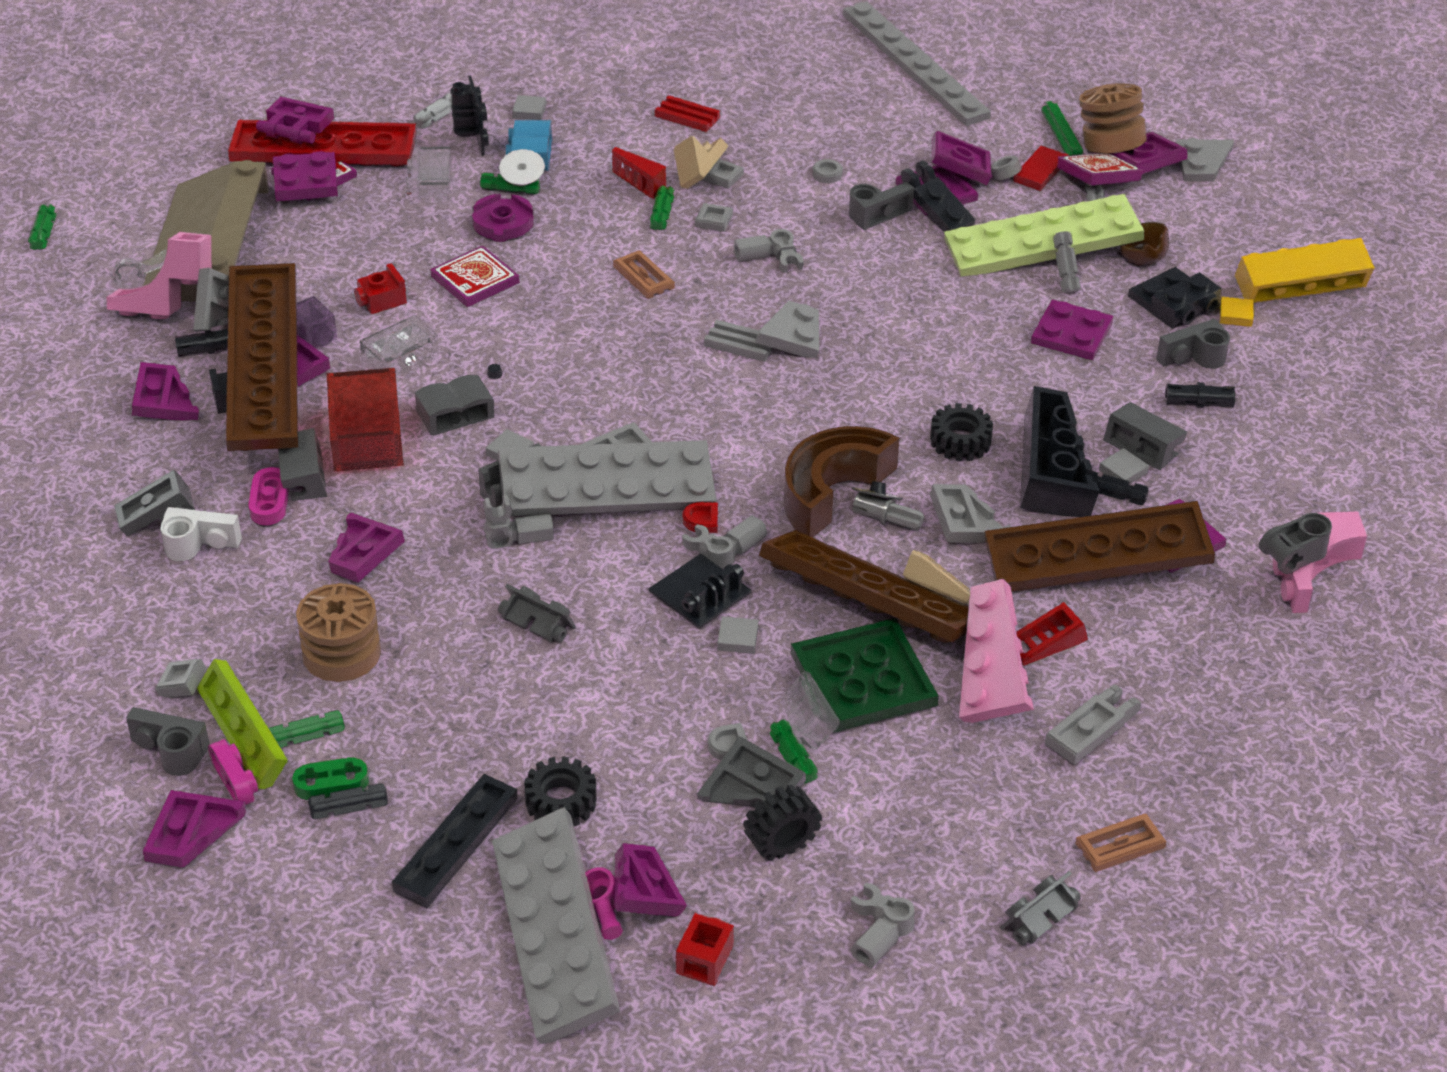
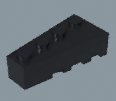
M1033 386L1024 415L1020 508L1059 516H1091L1099 494L1097 482L1092 480L1091 473L1093 469L1090 460L1085 458L1083 438L1077 433V420L1068 393L1065 391Z

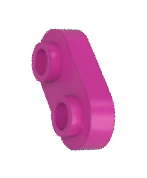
M264 468L253 476L248 506L252 521L259 525L276 524L286 514L290 488H283L280 468Z
M225 739L209 744L208 752L211 762L232 799L244 801L245 805L254 802L253 793L258 792V786L252 772L242 769L243 762L234 743L228 745Z

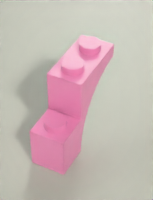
M179 232L169 238L164 264L154 280L142 287L116 290L107 296V310L119 311V314L123 316L145 313L150 314V317L153 319L169 318L170 315L181 308V283L189 285L198 284L199 269H212L211 235Z
M1358 511L1319 513L1329 518L1332 523L1328 550L1323 559L1303 566L1293 573L1283 574L1278 569L1277 561L1273 558L1274 574L1276 576L1281 575L1282 599L1283 601H1289L1293 613L1308 612L1313 592L1311 581L1322 570L1343 561L1362 558L1367 534Z

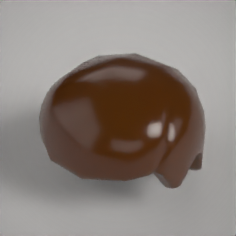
M1141 223L1144 229V240L1121 245V254L1129 262L1136 265H1150L1160 261L1169 249L1168 228L1163 223Z

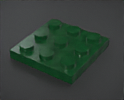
M896 618L791 643L790 654L830 733L938 706L939 695Z

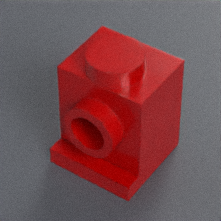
M392 263L386 265L385 271L375 272L369 276L357 279V288H354L355 299L360 307L365 306L371 315L407 304L405 280Z
M694 913L676 949V974L716 986L718 977L734 946V925L725 923L716 917H707Z

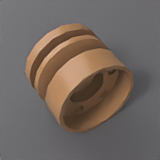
M1129 83L1106 84L1086 90L1080 95L1081 118L1087 121L1082 129L1084 147L1088 151L1095 153H1118L1132 150L1146 142L1145 118L1139 115L1144 109L1143 102H1141L1143 97L1142 88Z
M330 584L310 591L300 601L296 610L303 664L311 674L327 681H349L367 674L378 663L381 647L374 599L366 590L350 584Z

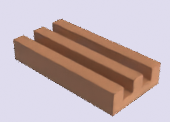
M640 250L613 260V267L647 299L652 298L656 293L658 295L664 293L666 289L672 290L675 288V282ZM637 260L660 282L656 283L648 276V272L643 267H638L633 261Z
M1144 813L1076 837L1075 844L1083 851L1085 859L1090 861L1094 872H1098L1161 850L1166 847L1167 841L1149 816ZM1141 827H1144L1146 829V831L1132 836L1124 835L1115 838L1114 842L1095 849L1092 846V844L1139 829Z

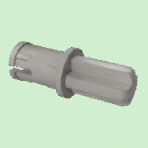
M858 492L853 503V513L872 517L881 521L882 525L890 522L919 531L924 520L922 512L895 504V500L891 498L885 500Z

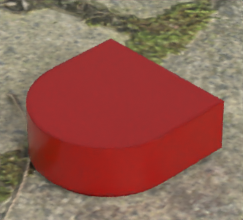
M696 502L686 506L682 513L683 525L692 532H695V526L699 524L706 527L709 533H717L718 503Z

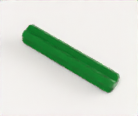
M1047 101L1041 111L1063 152L1068 154V156L1083 155V149L1058 104Z

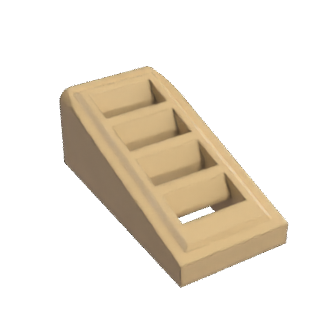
M916 550L912 551L903 572L905 579L962 603L969 604L970 589L927 554Z

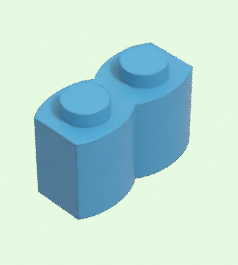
M515 120L514 128L508 129L509 144H506V155L515 150H531L542 157L545 165L544 171H549L552 147L551 120Z

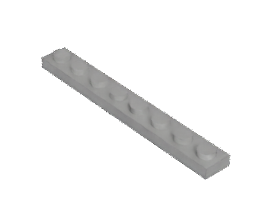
M859 2L853 6L843 8V16L965 126L990 119L991 111L868 2Z

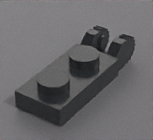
M923 160L916 163L915 171L917 174L911 168H906L900 172L902 182H908L914 187V199L943 232L974 225L976 219L940 178L935 176L934 169L926 161Z

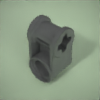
M1319 513L1305 514L1298 519L1268 530L1260 539L1259 549L1265 555H1271L1277 561L1278 569L1283 574L1293 573L1299 568L1319 561L1326 556L1332 523L1325 515Z

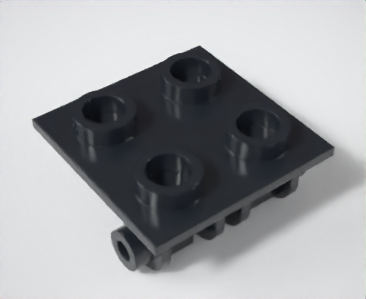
M468 75L469 84L455 82L450 89L453 132L459 136L475 134L481 156H485L484 146H489L488 132L483 124V121H487L486 105L482 103L480 87H475L471 75Z
M701 553L648 588L650 593L699 629L752 593V590L742 583L744 570L739 564H728L723 570Z

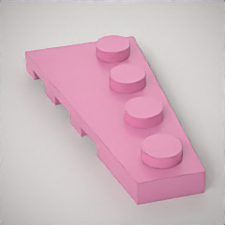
M1004 579L970 588L959 718L964 722L975 723L1034 710L1032 698L1028 696L1026 684L1029 683L1027 671L1022 667L1020 653H1023L1021 640L1017 637L1015 626L1018 623L1011 586Z

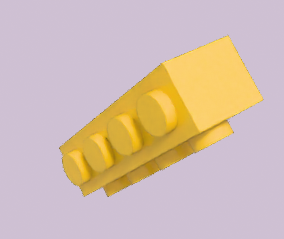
M1362 238L1340 239L1336 242L1313 243L1298 248H1281L1272 252L1250 253L1241 257L1235 278L1244 299H1252L1253 303L1366 287L1375 267Z

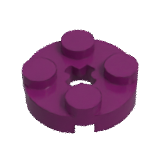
M501 194L483 197L473 206V228L481 236L490 238L495 242H505L508 239L520 237L534 226L532 204L527 199L511 194V199H501Z

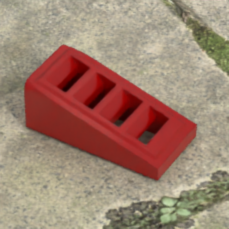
M618 147L612 149V172L652 199L656 198L660 186L666 187L665 165Z
M1065 602L1016 631L1017 637L1024 641L1031 649L1026 653H1020L1023 666L1088 640L1085 624ZM1063 626L1064 629L1060 631L1057 627ZM1050 631L1053 636L1048 638L1044 632ZM1037 636L1042 643L1037 645L1031 637Z

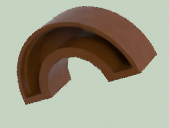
M844 426L820 431L801 441L790 453L785 466L784 509L791 525L797 531L810 537L816 536L832 522L834 491L830 486L845 481H861L872 484V481L882 482L897 470L900 438L875 428Z

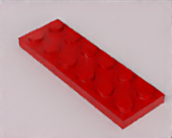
M237 120L228 149V156L230 162L250 160L273 164V157L284 154L302 155L322 151L325 153L334 152L335 162L347 164H361L364 166L373 164L410 165L417 129L416 123L331 122L321 133H315V141L312 144L306 142L297 144L291 142L289 138L279 137L275 139L267 137L266 133L258 132L256 129L258 120Z

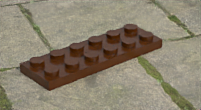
M1198 501L985 531V543L995 581L1004 579L1011 586V592L1212 564L1215 560V552Z
M797 530L762 542L759 556L769 560L770 565L774 568L784 571L791 570L800 574L805 582L825 585L833 589V593L841 598H854L865 603V608L872 612L892 615L903 626L921 628L930 632L931 638L944 643L953 642L967 633L969 606Z

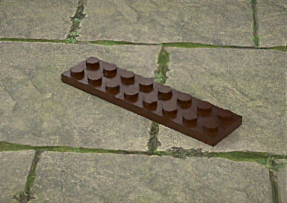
M295 263L229 266L227 451L299 448L297 280Z

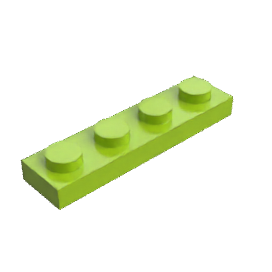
M213 659L197 686V690L230 744L234 743L238 748L245 770L252 772L258 789L269 788L273 786L288 759L226 660Z

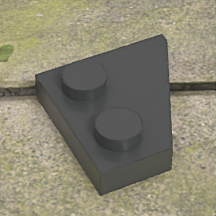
M739 736L701 787L697 796L703 802L754 807L753 804L757 800L760 802L765 800L763 795L767 792H770L772 795L775 794V788L782 786L784 790L787 785H793L795 788L797 786L801 787L806 781V774Z

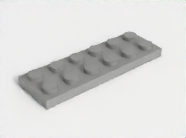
M707 440L499 448L498 450L502 498L508 495L512 506L511 516H532L549 513L550 515L672 510L685 509L686 506L696 502H716Z
M563 807L492 840L536 1039L540 1044L554 1042L620 1012L578 841L569 812Z

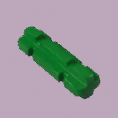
M484 172L480 178V187L483 189L538 194L540 182L538 179L527 185H513L505 181L501 174L494 176V173Z
M662 185L658 188L652 209L653 213L650 216L651 229H666V220L669 219L671 203L674 200V189L671 186L665 187Z
M42 204L38 208L28 238L29 248L32 250H43L47 246L48 241L46 239H49L54 224L51 221H55L57 215L54 212L55 207L51 204L48 206Z
M333 710L324 713L322 718H319V715H314L288 722L287 727H283V724L271 726L269 730L280 748L288 746L287 742L293 741V744L324 737L323 733L329 732L330 735L342 732L345 725L341 712Z
M785 719L773 722L770 725V736L775 744H780L777 748L785 761L805 772L806 781L804 784L816 780L818 769L814 762L809 759L810 756L798 736L792 733L794 730L790 723Z

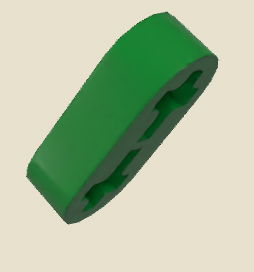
M355 757L302 765L293 773L292 782L295 794L301 799L308 800L309 797L324 794L325 797H330V792L361 786L364 790L368 785L369 775L364 761ZM354 772L355 778L347 780L346 773ZM315 778V785L307 786V779Z

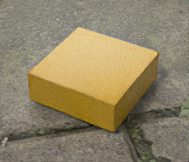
M1221 296L1219 323L1252 327L1253 300Z

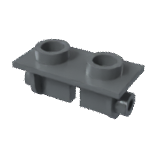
M506 584L505 587L511 597L508 601L503 600L498 608V612L502 614L504 620L526 629L533 618L535 621L529 629L530 632L551 643L554 640L562 642L567 634L566 626L573 629L576 628V625L569 616L570 610L556 601H551L548 604L540 600V596L536 592L525 586H522L519 590Z
M1068 871L1058 880L1052 874L1033 889L1037 897L1028 902L1023 896L1005 911L1009 919L999 928L1003 930L1010 925L1014 930L1013 937L1020 945H1025L1027 942L1033 944L1037 938L1053 926L1043 914L1044 912L1056 924L1078 907V901L1081 899L1080 893L1074 887H1068L1064 882L1072 873Z

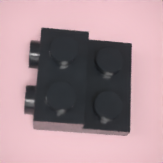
M1173 267L1130 288L1128 297L1173 329L1181 324H1190L1195 317L1205 312H1214L1220 304L1222 288L1200 272L1189 277L1177 267Z

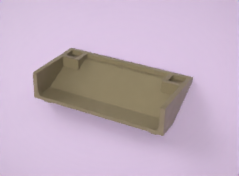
M250 160L234 161L177 185L143 286L150 284L158 275L166 258L168 239L179 232L211 235L212 269L229 276V266L236 265L257 193L268 194L269 192L265 162H253ZM181 283V301L196 302L197 284Z

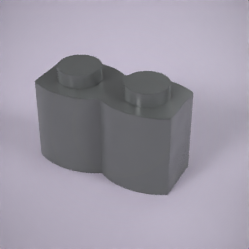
M478 375L461 376L447 384H430L415 392L416 412L430 435L433 436L494 418V399Z

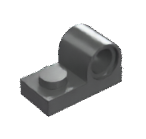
M904 182L881 192L873 185L857 184L850 189L849 217L861 229L866 230L913 210L914 187L908 182Z
M1212 319L1160 336L1156 360L1164 367L1173 363L1182 364L1192 357L1202 367L1210 369L1220 368L1226 362L1230 335L1216 319Z
M175 470L114 505L119 529L126 536H130L141 528L147 527L158 518L163 521L168 507L195 510L190 488Z
M132 707L126 717L131 741L145 749H151L154 746L158 747L162 767L171 775L181 776L192 772L208 750L209 739L205 722Z

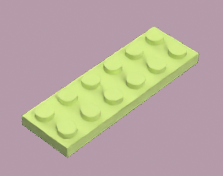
M1125 194L1059 208H1050L1036 213L1022 214L998 221H989L984 224L960 227L944 232V236L960 275L970 276L1056 259L1055 252H1058V249L1054 247L1053 237L1058 232L1069 231L1072 234L1073 244H1071V247L1074 248L1075 255L1142 241L1144 240V229Z

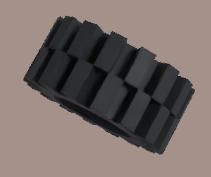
M955 403V408H952L950 404L946 405L944 411L938 409L936 415L932 417L931 446L932 448L936 447L935 452L939 455L945 452L944 458L949 460L951 456H956V461L962 462V457H966L967 461H973L974 455L979 459L983 457L984 452L987 453L990 449L993 420H990L991 416L988 413L983 415V409L978 407L976 410H973V405L967 404L966 408H962L961 403ZM964 430L971 434H957L952 431Z
M562 756V762L556 763L555 757L548 758V765L540 761L536 764V770L531 768L528 772V778H525V805L527 806L528 814L530 816L534 815V821L565 807L571 815L573 826L575 827L580 825L579 817L586 821L590 818V811L594 812L596 808L594 773L591 774V768L587 764L582 767L581 761L576 758L572 764L569 763V757ZM560 786L569 787L575 791V794L563 799H556L546 795L550 789Z
M787 785L785 790L782 786L775 788V794L772 795L770 792H767L763 795L765 797L763 802L757 800L753 804L755 807L754 811L748 810L746 814L748 820L743 821L744 832L763 858L766 857L769 861H773L776 856L780 859L785 857L787 853L792 854L798 847L800 849L807 847L805 841L807 839L813 841L816 837L813 831H819L821 828L819 822L822 821V815L799 786L795 788L793 785Z

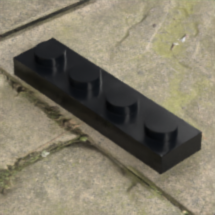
M483 774L393 879V892L428 908L517 801V788Z

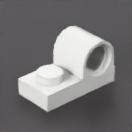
M168 507L160 528L166 556L175 561H185L193 558L199 552L202 544H207L217 549L224 547L238 548L242 539L238 515Z

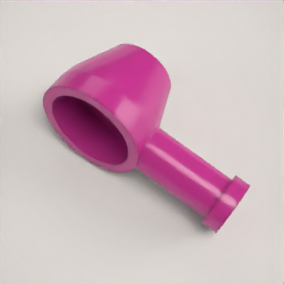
M592 868L586 871L585 874L594 909L597 912L602 927L601 933L603 938L613 940L618 938L623 932L614 912L616 879L606 868Z

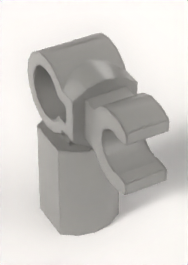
M774 230L770 237L767 238L765 235L734 241L733 250L738 262L767 258L769 255L774 254L777 260L780 259L779 269L783 273L787 272L788 264H795L799 270L803 269L804 259L800 254L796 253V248L793 244L794 236L788 230Z
M508 495L503 496V504L500 507H491L489 498L484 499L483 508L486 516L484 532L488 547L491 549L509 547L513 541L522 544L554 539L553 522L550 513L518 517L510 522L512 506Z
M751 515L727 532L725 537H717L714 534L709 535L706 527L697 524L695 526V533L698 537L693 538L683 534L682 543L688 550L699 551V553L723 569L726 565L734 563L736 554H743L765 538L767 530L762 520Z
M865 883L863 885V894L871 899L861 900L853 896L851 898V908L859 915H872L875 922L852 945L851 952L853 958L869 968H873L894 946L899 936L908 935L913 931L914 905L905 898H892L889 895L884 897L877 886Z

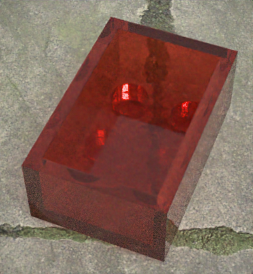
M395 367L326 373L330 445L334 472L404 466Z

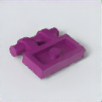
M280 96L266 110L267 121L258 120L256 129L258 132L266 133L267 137L275 139L284 137L289 138L293 143L302 144L306 142L312 144L315 141V133H321L334 120V110L330 107Z

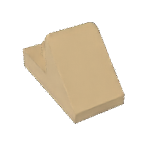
M690 136L674 147L675 161L682 188L688 189L702 180L728 148V145L721 137L711 144L706 141L701 145L694 136Z

